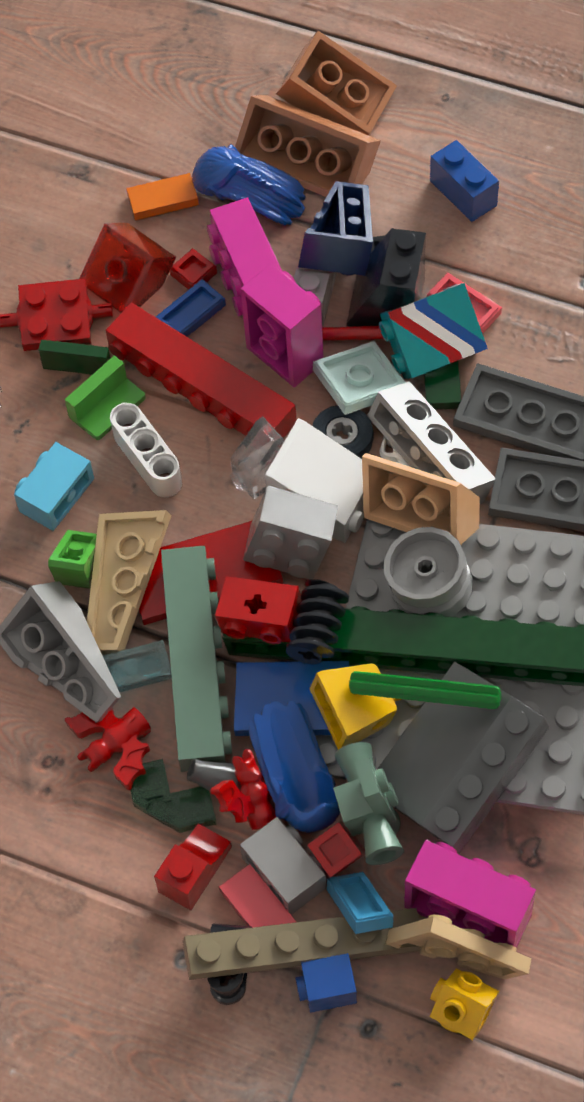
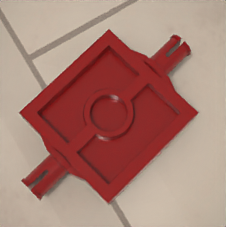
M86 278L18 285L19 304L17 312L0 314V328L18 326L21 332L23 351L38 350L41 340L89 345L91 344L90 329L93 318L113 317L112 302L92 305L88 297Z

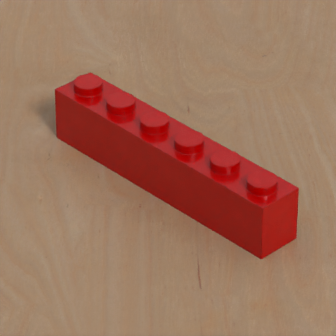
M132 302L105 330L109 351L118 359L129 361L144 376H152L162 382L169 392L173 394L179 393L184 396L199 411L204 412L206 410L214 415L224 427L236 429L254 446H262L272 452L297 421L296 405Z

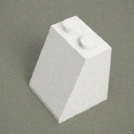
M298 418L265 474L266 488L269 485L338 505L332 538L346 543L351 532L356 533L359 530L364 518L362 459L304 420Z

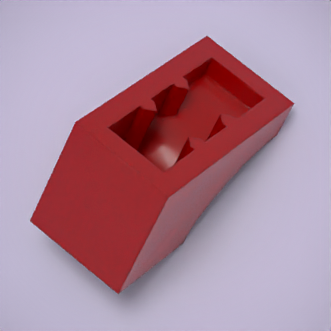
M198 823L179 846L175 844L154 875L158 892L191 911L232 848L231 841Z

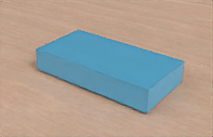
M364 872L327 878V891L355 934L393 927V914Z

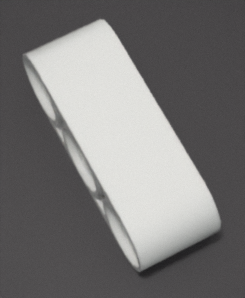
M121 403L115 406L110 413V422L113 436L118 446L157 496L171 497L177 494L182 487V479L176 456L135 404ZM125 424H132L131 426L123 427ZM145 448H150V449H151V450L146 451V452H142V451H141L142 449H145ZM163 473H169V474H170L169 476H166V477H160V476H159V475H161V474H163Z

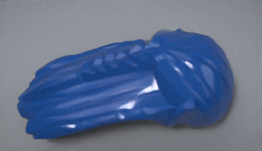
M232 144L228 147L217 146L208 149L198 158L193 169L192 181L195 189L201 194L216 196L222 201L227 198L238 201L248 197L256 212L277 223L291 225V218L301 217L305 210L301 202L306 198L303 194L305 189L294 177L265 162L240 154Z
M293 700L288 701L287 706L279 701L266 703L263 706L261 715L255 713L253 719L249 721V734L261 773L275 803L276 817L284 819L298 831L311 833L323 830L336 821L340 815V809L333 789L336 787L334 777L330 775L321 754L308 714L301 703L295 704Z

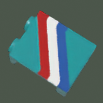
M465 283L450 286L431 296L397 309L380 313L382 319L379 322L381 334L386 342L390 341L394 352L391 355L392 364L397 372L402 374L403 379L417 377L488 349Z

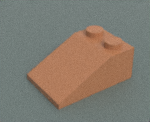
M317 31L304 46L276 95L295 107L369 135L397 85L326 35Z

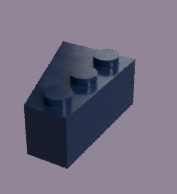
M335 181L323 202L322 209L316 213L313 224L310 228H307L304 234L298 264L299 268L338 272L347 276H366L373 244L369 185Z

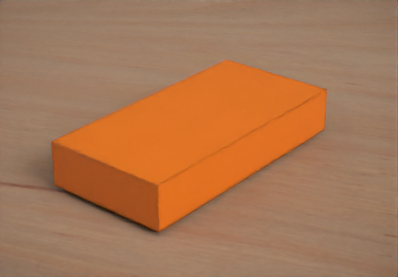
M190 173L126 188L135 221L199 205Z

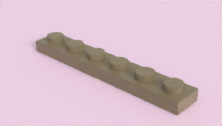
M417 908L391 911L393 914L392 928L419 921ZM344 917L184 936L182 941L189 980L301 966V962L349 953V958L352 960L421 951V947L409 943L402 944L400 948L385 945L388 930L392 928L355 934Z

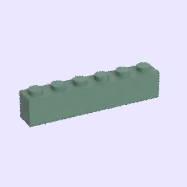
M205 546L161 550L178 761L181 772L188 771L193 759L226 763L225 755L232 754L230 731L223 732L222 719L229 718L227 696H220L219 684L226 683L224 660L216 661L215 650L223 648L221 629L219 626L213 627L212 614L216 613L218 606L217 592H210L209 585L210 580H216L214 558L207 559Z

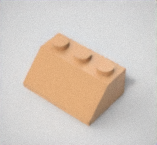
M367 453L362 456L363 511L365 519L404 532L421 527L439 528L453 535L460 545L479 529L480 497L463 484Z

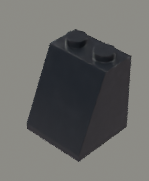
M391 228L370 254L366 276H356L346 327L379 326V322L382 321L380 313L397 309L421 299L425 281V232Z

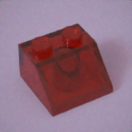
M127 222L104 223L79 279L86 278L87 289L107 303L112 302V307L122 313L131 302L141 307L163 286L176 256Z

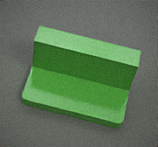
M114 355L66 397L65 404L69 418L95 440H100L112 429L110 413L115 406L121 403H132L138 406L145 400L146 396L144 391L127 379L124 363Z

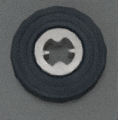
M336 405L323 410L315 418L312 425L314 428L362 459V456L365 453L368 454L371 450L374 440L372 422L363 411L358 410L344 415L339 406ZM342 431L344 435H348V438L342 440L340 436H337V432Z

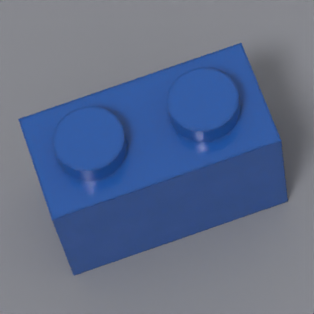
M455 140L431 156L430 182L471 222L497 206L499 180L461 143Z

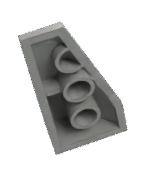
M60 581L30 586L1 623L0 645L19 667L30 669L39 676L38 680L46 686L52 685L62 692L66 701L95 722L102 721L121 698V695L81 608Z

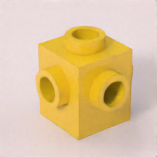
M456 968L447 980L440 978L434 987L430 1000L434 1001L435 1005L429 1017L440 1022L441 1026L446 1030L460 1033L473 1040L486 1023L499 991L483 983L477 975Z

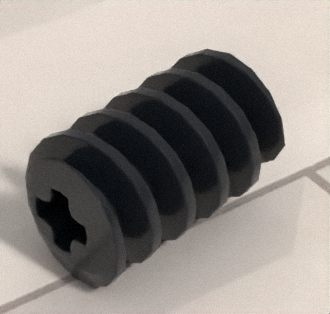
M319 579L305 580L304 586L306 588L302 590V601L298 604V615L294 618V629L290 632V642L286 646V653L294 660L303 664H319L322 658L334 656L335 650L329 645L336 644L338 636L332 631L341 630L342 622L337 618L345 616L346 609L340 604L349 602V595L329 582Z

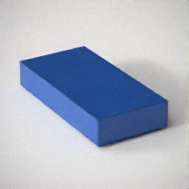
M202 279L159 313L156 318L188 337L225 307L226 300Z

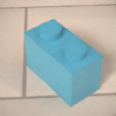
M55 442L49 451H45L39 456L36 467L29 476L22 478L17 484L14 497L19 512L54 531L94 480L91 461Z

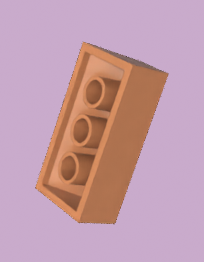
M256 95L250 97L235 147L240 154L265 162L294 177L303 188L326 197L335 181L363 184L371 171L381 140L268 95Z

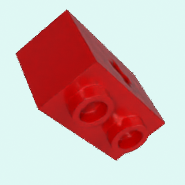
M226 576L215 618L221 632L231 638L243 639L246 636L260 638L270 644L289 643L290 632L294 629V618L298 615L297 607L302 601L299 587L294 585Z

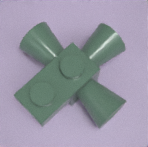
M355 742L348 744L335 753V759L348 783L333 788L343 823L352 836L364 834L365 860L367 864L382 865L392 862L404 853V849L396 837L401 821L399 814L393 809V807L399 805L392 783H388L383 768L376 770L374 767L372 745L370 743Z

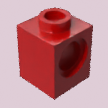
M343 821L338 822L307 845L329 877L336 876L365 855V849L356 836L351 835Z

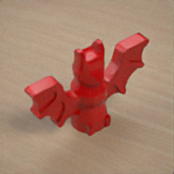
M135 707L125 713L122 718L115 717L112 708L100 722H95L83 712L77 716L65 718L68 728L78 738L82 739L94 733H103L101 739L91 742L89 747L77 756L79 761L85 759L90 761L88 766L90 772L96 770L102 763L107 762L114 753L123 752L120 761L113 769V773L127 790H131L132 784L138 776L146 774L143 758L146 753L150 752V748L147 743L138 741V738L148 735L151 732V727L145 717Z
M244 749L242 758L234 756L232 759L235 777L241 784L240 790L233 780H225L212 787L210 792L218 799L220 812H231L235 817L236 823H243L248 820L250 829L257 830L274 820L276 814L275 808L270 803L272 799L262 773H260L261 769L259 770L253 752L250 749Z

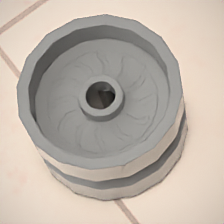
M421 527L402 534L390 545L384 558V574L399 610L405 611L408 614L424 615L428 612L442 614L444 617H453L466 606L472 593V575L467 565L465 553L459 541L453 535L439 528Z

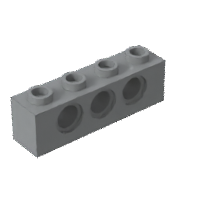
M409 381L379 391L367 416L411 468L463 484L480 497V504H482L496 480L495 477Z

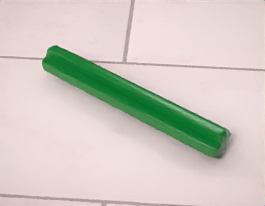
M360 671L352 672L349 680L351 693L487 709L499 708L501 701L500 688L492 685Z

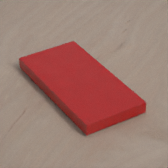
M252 521L160 547L139 607L143 625L167 619L161 550L205 546L207 559L214 558L216 580H210L209 585L210 592H217L218 602L226 576L283 584V578L279 570L262 568L254 563L243 560Z

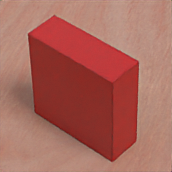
M192 248L173 264L169 271L174 279L187 289H190L202 279L207 283L217 274V266Z

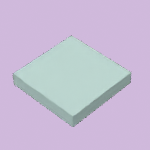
M375 341L313 361L314 373L344 415L372 406L379 391L406 383Z

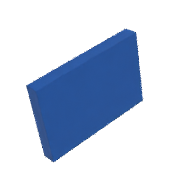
M321 661V663L314 665L301 662H238L236 665L234 713L235 736H250L249 721L253 719L255 713L261 715L263 706L266 703L279 701L287 706L290 700H293L295 704L301 703L308 714L315 735H331L313 698L310 687L317 672L349 667V661Z

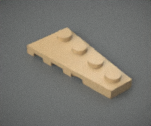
M167 510L99 514L87 623L102 655H123L171 519V515Z

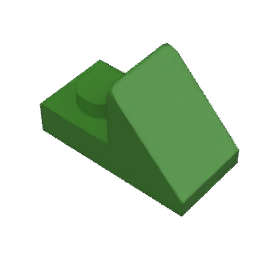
M73 530L66 531L48 559V567L55 582L60 581L62 585L91 588L97 534Z

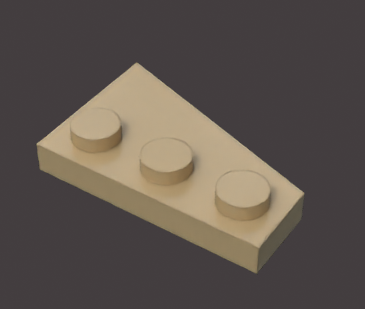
M429 915L427 919L389 929L385 944L395 948H400L402 944L406 943L421 947L420 955L433 959L436 957H457V964L460 967L501 979L529 974L531 958L517 953V948L513 945L489 941L484 938L485 935L482 932L474 929L459 928L452 925L450 918L442 915Z

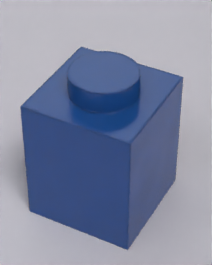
M349 953L301 962L302 976L295 977L299 1000L308 1001L310 1013L357 1004V991Z

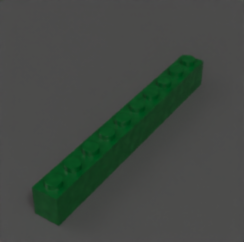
M354 606L351 609L345 608V616L337 618L342 622L341 630L332 632L337 634L338 642L329 645L335 650L334 656L322 658L321 660L349 661V666L372 663L380 669L446 674L455 661L481 678L584 687V625L566 627L557 626L554 623L545 621L529 624L519 623L509 618L493 621L482 620L472 615L462 616L461 618L444 617L442 614L435 612L420 615L408 614L398 609L384 612L372 611L362 606ZM223 633L222 639L229 655L296 661L286 653L288 642L270 644L260 638L245 636L243 639H235Z

